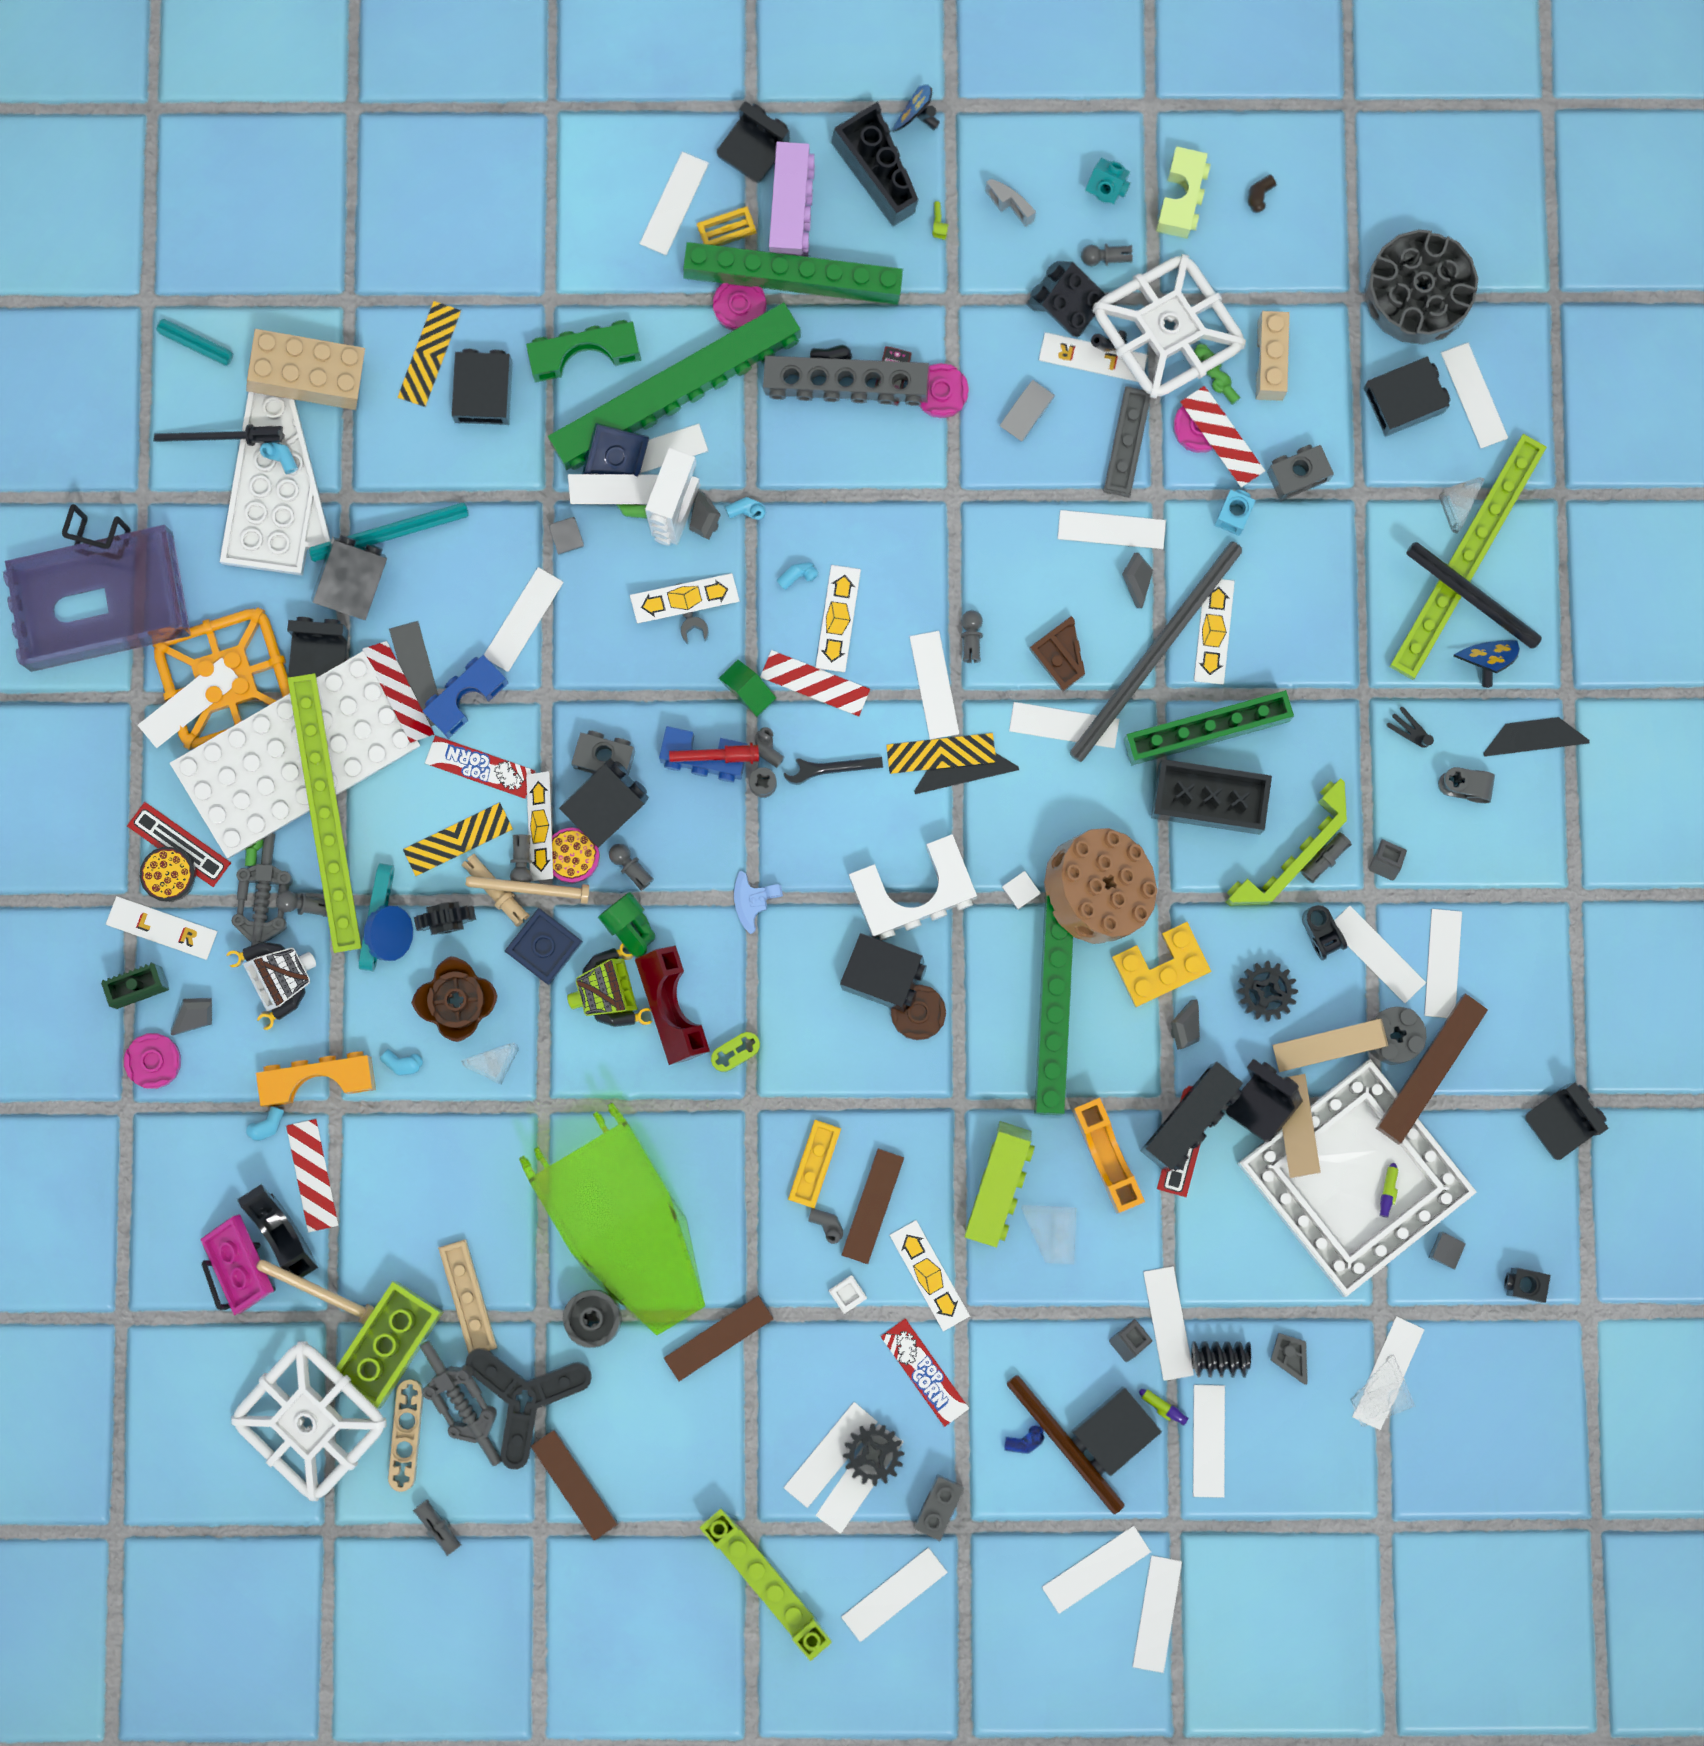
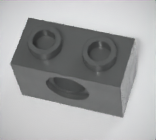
M1307 445L1297 450V455L1289 458L1287 455H1283L1272 461L1273 465L1269 467L1267 474L1280 501L1331 480L1334 473L1321 445L1316 447ZM1293 467H1303L1305 469L1306 475H1296L1293 471Z
M588 730V734L580 732L571 763L574 769L594 774L606 762L597 759L598 752L602 749H609L612 752L610 758L614 762H620L626 768L627 775L629 776L636 752L634 747L630 746V741L621 738H615L614 741L603 739L604 734Z
M937 1474L915 1521L914 1529L941 1541L964 1491V1487Z

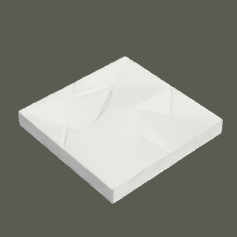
M1371 1059L1365 1061L1310 1105L1321 1173L1290 1178L1282 1128L1270 1142H1263L1237 1163L1342 1297H1347L1477 1193L1419 1119L1416 1120L1403 1142L1399 1145L1376 1129L1398 1093ZM1395 1163L1399 1169L1395 1186L1398 1189L1395 1205H1392L1389 1217L1385 1218L1379 1216L1380 1200L1383 1194L1387 1168L1390 1164Z

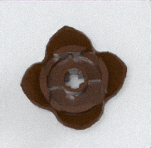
M450 956L437 966L433 980L417 989L411 1004L422 1019L437 1025L443 1037L454 1042H460L471 1036L477 1029L479 1022L493 1011L498 995L491 982L476 976L472 967L467 962ZM456 993L461 998H464L463 1003H460L458 1008L450 1003V998H454Z

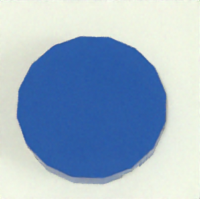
M382 905L378 907L379 909L376 912H372L368 916L364 926L365 945L369 946L371 950L369 952L373 957L384 961H395L403 957L409 950L413 940V925L411 918L402 908Z

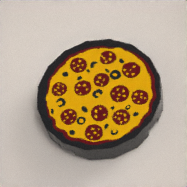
M161 847L153 850L145 857L140 867L139 878L143 889L149 896L159 901L174 902L183 899L191 892L197 871L194 861L186 852L175 847Z

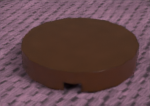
M921 984L915 985L914 990L917 991L913 1005L911 1007L907 1006L905 1013L891 1008L892 1023L900 1034L906 1038L918 1041L929 1039L938 1033L944 1025L946 1007L942 997L934 989Z

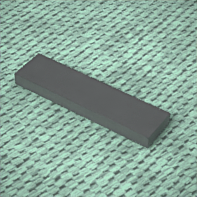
M1125 386L1103 490L1104 493L1128 498L1131 496L1151 400L1150 394L1144 390Z

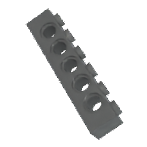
M765 356L763 389L765 395H769L770 398L777 400L785 399L786 396H792L802 401H810L814 397L823 398V400L828 402H838L840 399H851V402L854 403L878 400L880 404L889 405L893 404L894 401H903L907 405L918 406L921 405V402L928 403L930 370L929 363ZM790 375H797L799 377V380L794 384L785 382L786 378ZM817 376L826 378L825 383L822 385H814L812 381ZM845 377H850L854 380L847 387L841 386L839 382ZM873 378L881 381L879 386L875 388H870L866 385ZM897 380L908 382L907 386L903 389H897L893 386Z

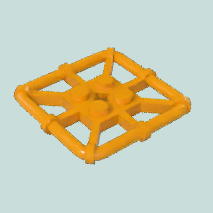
M259 607L256 609H246L212 621L210 619L203 620L202 624L168 634L159 641L155 640L153 644L155 648L154 659L165 691L163 693L165 702L183 689H175L165 654L191 666L195 678L199 675L203 677L212 675L214 672L213 664L220 658H223L224 664L231 668L239 677L232 682V688L224 695L221 689L216 686H211L206 690V699L213 704L201 713L190 734L187 725L183 728L180 726V730L177 733L184 744L183 747L188 750L200 746L227 730L200 737L213 712L230 708L234 725L242 721L238 704L254 699L267 705L276 702V700L258 691L254 679L255 674L274 669L282 697L290 693L288 676L284 667L286 663L285 658L280 654L271 622L265 614V610ZM251 620L239 644L220 651L214 631ZM260 625L270 659L250 666L246 649ZM207 634L212 654L192 659L169 646Z

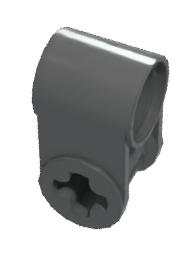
M1454 767L1439 778L1438 787L1447 796L1467 799L1476 803H1491L1495 774ZM1451 777H1454V782L1458 783L1457 786L1454 787L1453 782L1449 781Z

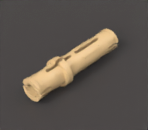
M475 854L468 857V862L464 861L461 865L471 876L496 879ZM484 889L495 901L494 906L498 910L502 909L516 927L524 923L523 919L527 920L530 916L514 899L515 895L512 892Z

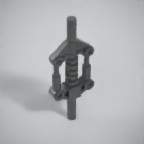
M274 833L264 838L261 864H256L247 869L241 868L236 874L239 880L237 891L238 909L237 914L232 917L231 921L233 926L251 942V946L267 942L287 928V922L283 919L284 912L280 911L279 908L277 917L265 923L268 919L266 913L269 911L267 906H269L270 902L268 900L270 898L269 891H271L270 884L279 885V894L283 891H289V886L293 883V878L288 872L281 871L272 865L275 842ZM249 883H258L256 884V890L258 891L255 892L257 899H254L256 906L253 907L255 914L252 916L254 922L249 921L243 916Z
M430 1341L424 1342L419 1347L436 1375L423 1389V1396L433 1402L439 1414H443L450 1426L448 1434L451 1438L479 1443L491 1465L499 1464L502 1461L501 1457L488 1438L497 1411L493 1406H487L482 1398V1392L472 1377L474 1374L473 1368L469 1365L446 1368ZM458 1384H464L472 1398H476L482 1408L479 1418H476V1412L472 1411L473 1407L471 1404L468 1405L469 1401L467 1398H464L465 1394L463 1391L460 1392L461 1388ZM447 1391L446 1395L451 1397L450 1402L455 1404L453 1407L455 1410H458V1415L463 1417L461 1419L463 1423L454 1422L448 1412L449 1408L440 1393Z

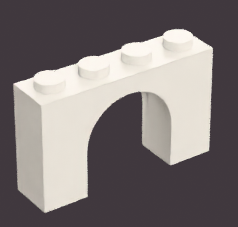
M669 448L645 508L651 534L655 537L654 540L666 546H670V543L678 545L700 488L699 478L692 476L697 465L696 458Z
M953 834L926 845V850L937 875L938 888L933 898L922 906L908 908L893 902L884 889L875 864L849 874V880L873 938L879 937L883 941L895 936V930L905 927L906 931L921 926V920L931 917L932 921L947 916L946 911L957 907V910L960 911L973 905L972 901L977 898V894Z

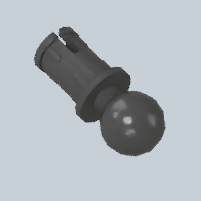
M1105 244L1104 250H1100L1096 245H1087L1081 252V259L1087 266H1096L1102 260H1105V266H1108V263H1132V245L1108 247V244Z
M970 610L962 616L961 620L963 628L967 630V632L961 633V638L964 639L963 662L972 663V660H974V663H978L981 661L980 639L983 638V634L977 632V630L982 626L983 619L980 613Z
M513 835V859L510 860V863H516V867L511 871V881L531 882L532 874L527 868V864L532 863V860H530L531 835Z
M613 845L609 851L611 862L615 865H622L624 868L621 870V873H626L640 891L644 890L651 884L650 882L654 878L638 863L639 859L637 857L633 860L630 858V850L626 845Z
M291 891L280 892L276 898V905L280 911L291 912L297 909L298 915L309 913L327 917L325 899L308 897L306 893H301L300 897L297 898Z

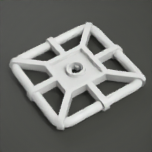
M1182 254L1181 256L1171 258L1144 274L1139 273L1133 276L1132 281L1103 296L1093 305L1096 319L1116 348V355L1119 359L1124 360L1142 389L1150 394L1149 397L1156 399L1157 396L1169 394L1195 378L1200 379L1204 377L1207 371L1235 356L1245 348L1246 344L1241 330L1221 302L1223 298L1219 293H1215L1198 266L1189 259V255ZM1178 268L1174 291L1158 299L1149 283ZM1186 270L1206 298L1193 307L1190 306L1181 293ZM1136 290L1141 291L1149 302L1148 306L1139 311L1111 305ZM1208 308H1213L1229 334L1205 328L1197 315ZM1107 315L1134 321L1143 335L1126 344ZM1164 320H1168L1170 323L1174 321L1176 323L1174 330L1166 329L1164 327ZM1200 339H1206L1229 345V347L1201 362L1190 345ZM1146 343H1149L1158 357L1153 383L1132 354V351ZM1181 351L1191 365V369L1160 385L1166 359Z
M300 1341L297 1345L290 1348L268 1373H264L259 1378L258 1385L240 1403L234 1415L231 1416V1424L267 1460L266 1464L270 1468L273 1466L309 1501H318L319 1498L326 1495L348 1470H353L358 1465L360 1457L380 1437L383 1428L387 1425L386 1418L382 1417L379 1410L350 1383L351 1379L347 1375L343 1376L308 1342ZM308 1358L335 1384V1387L324 1399L310 1386ZM296 1359L299 1389L290 1398L277 1385L276 1380ZM266 1391L282 1406L274 1416H248L247 1414ZM343 1391L370 1419L343 1418L330 1403ZM302 1416L309 1417L312 1420L313 1427L308 1426L306 1428L303 1425L305 1420ZM249 1426L272 1427L285 1441L274 1451ZM340 1429L370 1430L350 1453L346 1452L332 1439ZM290 1447L305 1460L306 1482L281 1458ZM324 1447L339 1464L319 1485L316 1455Z

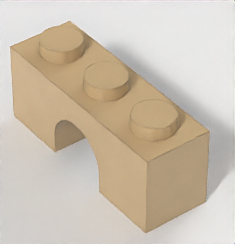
M1262 311L1258 319L1257 347H1260V357L1256 373V400L1283 401L1288 388L1289 312Z

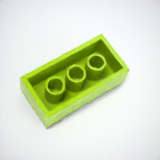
M392 1281L338 1363L336 1369L343 1376L347 1375L351 1379L350 1383L377 1409L382 1408L420 1350L419 1346L425 1342L444 1311L398 1281Z

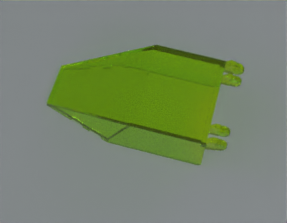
M613 1103L607 1105L608 1110L619 1125L609 1130L603 1116L597 1111L593 1113V1116L604 1134L552 1165L549 1164L538 1146L534 1149L535 1156L545 1169L535 1174L530 1161L524 1155L519 1158V1161L527 1179L568 1249L588 1276L654 1334L659 1335L706 1305L687 1218L630 1122L624 1118Z

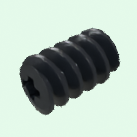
M1192 1341V1368L1195 1369L1197 1377H1201L1203 1369H1206L1208 1377H1212L1214 1369H1217L1219 1376L1223 1378L1225 1370L1228 1369L1231 1378L1235 1377L1237 1370H1240L1242 1377L1246 1378L1251 1366V1344L1247 1342L1243 1349L1241 1342H1236L1232 1350L1230 1342H1224L1221 1349L1217 1341L1212 1343L1211 1348H1209L1206 1341H1202L1198 1349L1196 1342Z

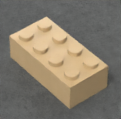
M255 329L246 391L356 410L365 348Z

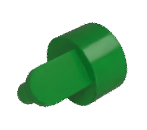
M628 892L600 914L598 919L612 936L616 934L633 956L641 957L647 952V946L655 940V933L651 929L646 916L642 913L645 909L634 895Z

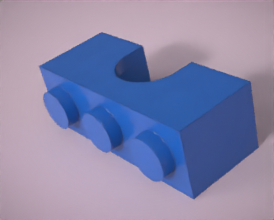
M484 655L479 659L478 657L473 658L465 666L466 671L460 677H452L446 683V689L439 696L437 694L433 695L424 705L426 708L423 710V713L448 739L468 722V719L459 708L460 700L465 694L477 692L489 702L509 684L507 679Z
M666 726L659 760L661 763H664L665 768L680 771L681 767L692 769V774L707 777L708 773L719 775V780L734 782L735 779L741 780L745 762L725 763V760L670 762L669 751L693 750L695 736L691 731ZM720 738L718 749H725V745L739 746L748 744Z

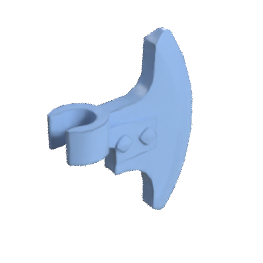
M743 871L738 873L734 889L735 909L740 922L750 934L756 931V915L761 911L767 910L766 900L783 896L781 885L752 888L749 885L747 873Z

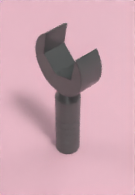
M693 612L684 613L683 616L687 620L681 626L683 640L688 644L687 633L693 628H697L703 631L704 640L706 641L709 632L705 621L701 618L693 617Z

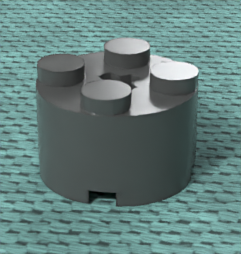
M1391 1007L1377 1013L1370 1020L1382 1019L1388 1046L1369 1051L1372 1056L1381 1062L1389 1065L1401 1064L1414 1059L1424 1049L1426 1028L1422 1019L1414 1010L1405 1007ZM1394 1031L1400 1033L1401 1037L1398 1038V1042L1390 1037V1034Z
M583 1291L571 1298L564 1309L563 1323L570 1339L580 1346L593 1348L605 1345L613 1340L620 1330L622 1324L621 1307L610 1294L604 1291ZM596 1311V1317L600 1321L590 1326L588 1325L589 1319L586 1318V1315Z

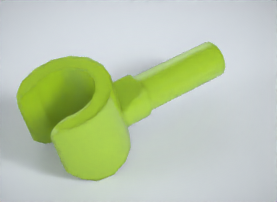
M936 201L934 202L935 218L932 236L946 240L949 224L941 222V203Z

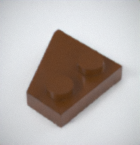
M1072 616L1029 648L1062 692L1085 676L1079 640L1077 639L1075 620Z

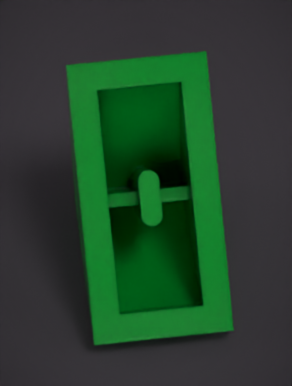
M737 660L718 678L756 717L776 700L774 694L757 673L740 660Z

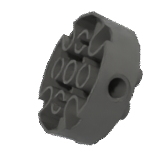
M1419 229L1400 234L1382 247L1366 276L1364 296L1370 316L1383 332L1401 342L1427 344L1444 339L1460 327L1475 302L1478 275L1472 257L1458 241L1448 236L1446 238L1440 234L1431 233L1432 231Z

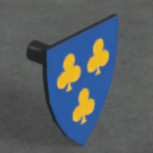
M928 84L917 88L892 128V132L904 128L916 117L932 130L938 127L940 121L934 117L936 115V108L934 106L926 107L931 102L933 94L932 88Z
M1517 640L1485 642L1465 648L1455 653L1454 657L1481 667L1482 687L1490 688L1493 686V673L1497 674L1512 665L1518 658L1520 647Z

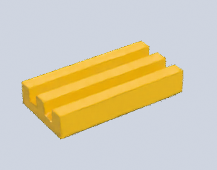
M748 206L697 223L703 244L722 246L757 234ZM742 216L746 217V219L722 226L709 232H705V229L722 224L724 222ZM745 226H749V227L744 228V229H742V230H739V231H736V232H733V233H730V234H727V235H724V236H721V237H718V238H715V239H712V240H708V239H710V238H713V237L722 235V234H724V233H727V232H730V231H733V230H736V229H739V228H742V227H745Z

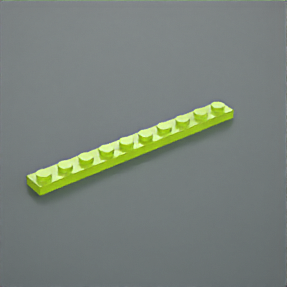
M1522 434L1447 564L1469 582L1547 448L1525 434ZM1438 580L1389 667L1414 680L1462 596L1441 580Z
M316 674L289 677L287 679L333 953L361 949Z

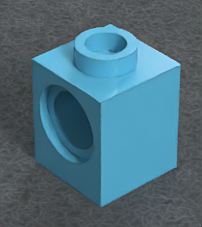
M1230 489L1215 526L1240 536L1256 500L1252 499L1251 495L1243 490L1237 489L1233 491ZM1237 505L1241 507L1243 514L1239 516L1233 515L1229 507Z

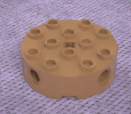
M1109 828L1090 829L1058 846L1047 863L1044 880L1046 896H1050L1051 904L1055 910L1053 914L1058 923L1075 938L1092 944L1116 941L1144 926L1154 910L1157 886L1153 867L1142 847L1123 833Z

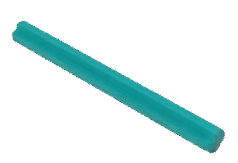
M462 502L348 537L355 539L356 545L366 547L367 544L374 545L463 519L469 513L466 504ZM331 541L309 548V554L313 562L325 559Z

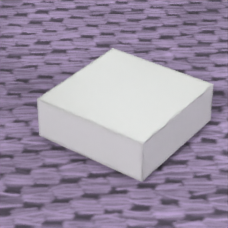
M1025 871L1002 886V889L1017 910L1041 894Z
M852 1275L828 1290L844 1314L867 1299Z

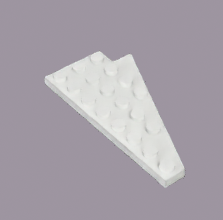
M248 392L242 431H245L248 424H253L254 427L282 426L285 437L280 444L288 446L298 470L291 474H285L281 462L264 458L260 454V447L263 443H255L254 446H248L245 439H240L220 563L222 565L303 576L307 549L329 542L331 538L297 405L294 399Z

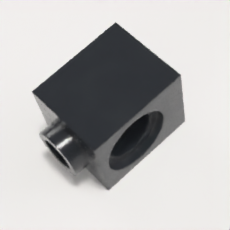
M1511 1268V1272H1507L1504 1280V1289H1507L1506 1296L1546 1303L1551 1275L1520 1268ZM1524 1277H1528L1532 1283L1531 1289L1526 1293L1520 1288V1281Z

